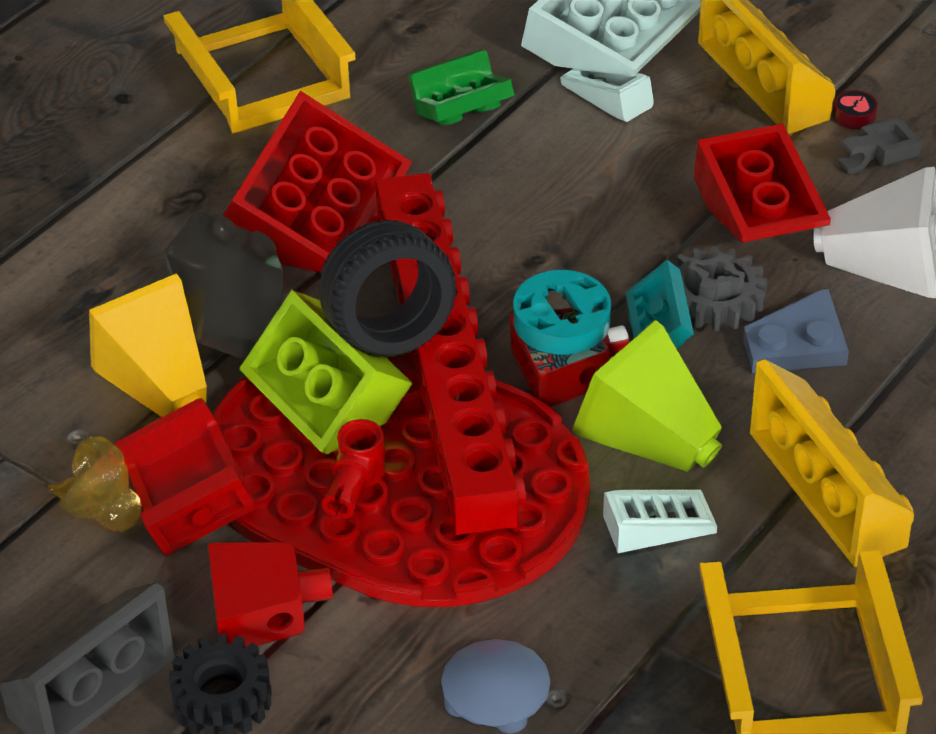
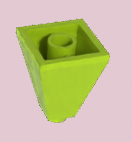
M656 320L594 373L572 428V431L581 438L686 472L697 463L703 468L706 467L716 457L722 447V444L716 440L722 429L719 421L664 326Z

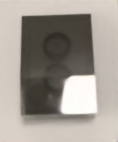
M197 209L167 246L165 252L173 275L177 273L182 281L196 341L245 360L282 305L283 268L275 251L276 246L267 235L259 231L252 233L235 226L232 221L224 216L216 215L214 217Z

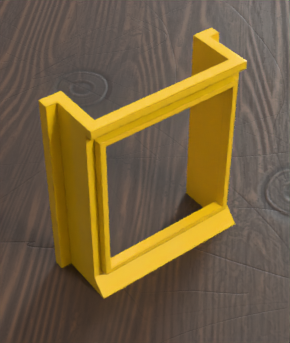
M281 0L283 13L202 37H198L180 11L163 15L164 23L174 35L177 53L182 54L225 115L232 134L283 119L299 91H302L324 106L351 98L348 62L356 60L355 52L313 0ZM288 28L327 79L326 81L237 107L234 86L209 52Z
M880 550L859 551L855 584L731 594H728L721 562L700 563L699 572L730 719L734 720L737 734H906L910 706L922 705L923 696ZM856 607L884 711L753 721L754 709L733 616Z

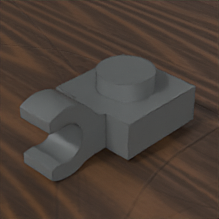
M899 117L861 127L859 137L851 136L842 141L841 145L850 156L840 158L838 164L846 173L854 174L864 169L873 159H876L882 166L920 156L922 141Z

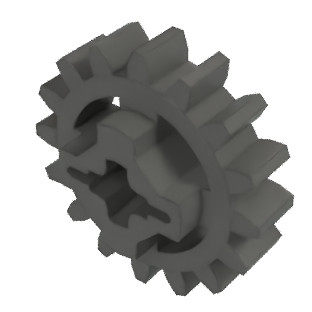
M712 246L710 253L704 254L700 249L694 248L692 258L682 254L677 256V265L675 266L681 271L689 314L691 318L695 319V328L699 329L704 323L712 324L714 331H719L721 323H728L733 329L739 328L740 318L752 322L754 321L755 311H763L768 281L767 278H763L762 266H752V257L750 255L739 259L735 257L736 249L731 248L727 253L719 252L717 246Z

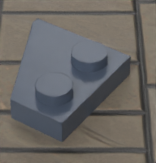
M829 289L820 290L744 327L743 343L752 374L756 372V362L764 359L785 370L847 365L849 351Z

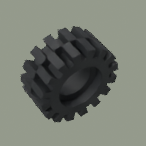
M224 634L217 635V643L209 644L208 638L204 637L198 639V650H195L190 644L182 649L184 659L178 656L175 657L172 662L173 671L170 670L169 681L174 712L177 713L178 721L182 726L188 724L189 732L199 734L204 728L205 734H217V731H224V734H234V729L240 727L242 732L246 734L252 731L251 719L258 724L265 719V710H270L272 692L267 659L264 653L259 654V647L252 642L245 648V640L239 636H235L232 644L227 643V637ZM230 679L241 683L238 688L225 694L216 695L201 691L205 685L215 680Z

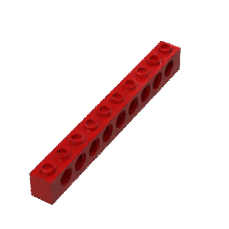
M430 173L376 179L378 221L397 220L420 229L445 253L455 274L456 298L453 302L454 306L451 309V314L447 317V322L443 323V328L437 331L438 334L434 335L431 338L432 340L425 342L424 346H419V349L411 351L455 534L460 535L517 527L518 505L526 503L524 480L521 473L513 474L512 471L516 467L514 445L511 438L503 439L502 434L506 433L504 409L502 404L494 405L493 400H496L497 397L495 377L493 371L484 370L487 367V351L484 339L475 338V336H478L477 313L475 307L467 308V305L470 304L469 286L466 276H458L461 275L458 247L450 248L453 245V231L450 218L442 219V217H445L442 190H434ZM403 258L389 261L399 306L409 298L416 285L418 263L415 259Z

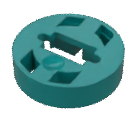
M572 270L542 272L527 279L515 293L513 300L515 331L527 345L541 352L556 355L584 352L599 344L610 328L611 299L609 293L599 281L584 273ZM548 292H562V299H566L574 312L579 313V315H576L577 323H570L568 319L560 321L546 300Z

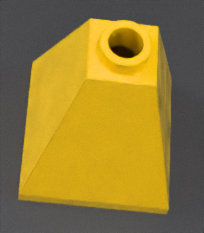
M177 273L89 310L91 367L96 373L161 417L198 398H202L206 403L207 385L182 281Z

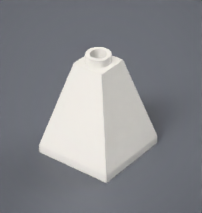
M925 167L828 210L827 212L831 218L830 225L814 228L815 251L824 252L827 265L919 295L936 298L935 167Z

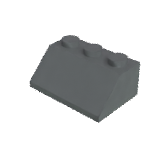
M155 582L124 591L111 602L100 606L92 616L69 633L58 637L50 647L27 664L19 666L12 671L8 678L0 683L7 718L25 734H77L175 659L164 587Z

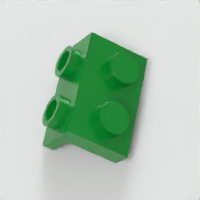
M481 49L411 72L408 76L417 115L437 121L439 125L456 123L463 119V113L475 109L477 112L496 109L501 106V100L515 96L511 79L492 74L488 53Z

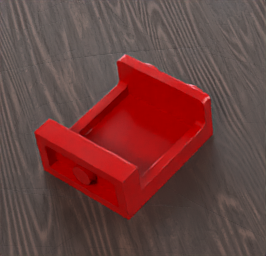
M202 398L190 402L113 444L117 456L127 469L143 508V512L140 515L145 528L165 557L257 509L222 429Z

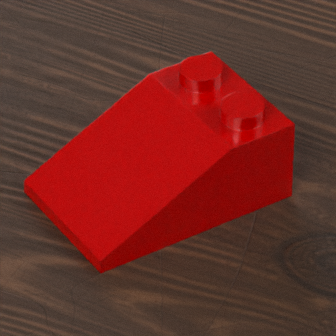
M783 123L697 140L694 180L708 210L741 243L830 225L831 218Z

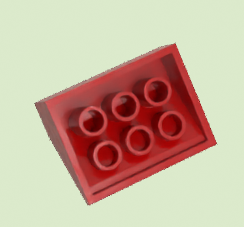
M299 91L212 232L251 257L321 273L328 254H331V249L337 246L336 243L338 241H342V237L348 236L350 231H355L359 226L363 227V224H370L373 221L378 222L376 179L405 176L412 161L307 94Z

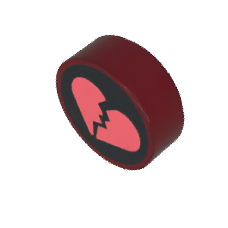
M859 90L845 91L840 93L834 100L833 117L837 123L846 128L861 129V127L875 122L878 102L875 97L867 92Z

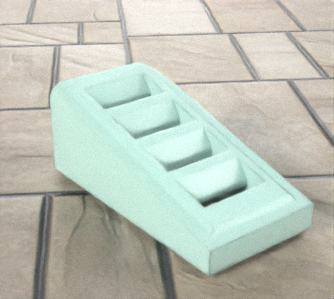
M573 69L560 77L561 85L608 114L626 122L651 109L654 104L650 77L644 74L637 73L633 77Z
M615 490L604 492L603 517L618 553L717 533V524L701 490ZM694 508L698 517L688 518L685 509ZM674 512L677 518H669L667 513Z

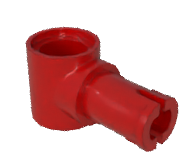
M366 419L349 421L338 431L339 455L333 466L334 478L327 494L322 500L324 511L333 517L337 516L340 507L344 505L340 513L341 518H350L355 511V506L362 489L378 483L385 475L383 431L377 423Z

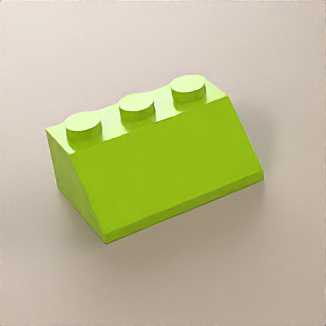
M294 290L290 291L239 368L312 444L325 454L338 449V431L349 421L366 419L377 423L379 426L385 424L413 384L386 357L371 356L349 345L326 318L320 300Z

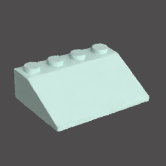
M538 0L529 8L521 46L554 66L634 77L700 12L701 0Z

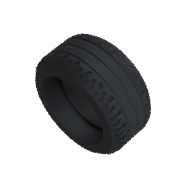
M379 220L378 222L373 221L370 224L366 223L363 224V227L359 226L355 231H350L348 236L342 237V241L336 243L337 246L331 249V254H328L327 261H324L318 288L323 312L343 339L355 349L376 357L402 356L404 353H411L413 349H419V346H424L425 342L432 340L431 338L438 334L437 331L443 328V323L447 322V317L451 314V309L454 306L453 302L456 298L455 274L445 253L420 229L397 220ZM409 258L417 260L418 277L416 285L409 298L399 308L387 315L376 318L356 316V299L360 287L376 268L396 259Z

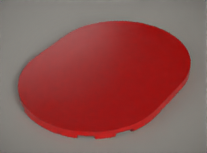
M404 353V355H397L396 357H386L413 384L387 422L380 426L384 436L385 475L378 483L362 489L355 506V511L347 519L341 518L340 514L344 505L340 507L336 517L327 514L322 507V500L327 494L334 478L333 466L339 455L338 449L329 454L320 452L246 376L228 391L213 412V416L222 429L257 506V509L229 524L251 542H288L292 544L295 549L297 565L308 570L329 567L331 580L376 599L416 607H454L498 598L532 583L555 566L571 549L586 521L590 502V477L587 457L579 439L570 433L562 424V417L547 404L525 391L495 379L497 397L496 400H493L494 405L502 404L504 409L506 433L502 435L503 439L511 438L513 441L516 467L512 471L513 474L521 473L523 476L526 503L518 505L517 527L456 535L411 353Z

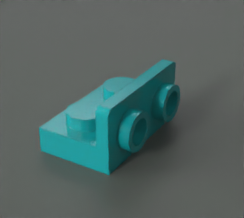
M666 260L625 292L629 310L628 321L632 327L634 338L655 320L664 326L676 348L682 346L687 339L694 335L681 271L670 261Z

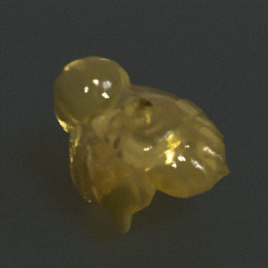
M102 436L84 438L77 445L72 459V469L75 477L67 478L60 485L49 484L48 490L61 499L59 505L68 514L79 518L97 520L102 527L110 531L124 532L137 523L141 513L140 498L134 491L129 489L128 469L124 461V455L117 446Z

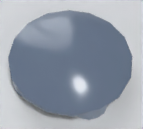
M501 639L474 642L457 651L445 665L441 679L444 706L450 715L463 717L474 724L497 727L500 731L509 734L517 733L525 728L527 718L534 715L547 700L551 683L547 666L535 651L518 642Z

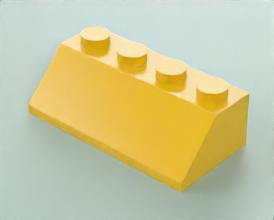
M701 0L698 43L775 124L783 123L788 134L831 120L832 103L835 98L834 84L829 77L825 76L810 62L804 53H801L787 39L782 31H779L764 16L760 9H757L749 0Z
M766 359L756 362L750 434L853 567H857L859 551L880 550L882 557L907 548L911 525L914 521V512L909 500L904 495L898 494L885 478L881 466L876 461L870 460L858 445L854 433L850 429L843 427L832 413L826 399L818 396L806 380Z

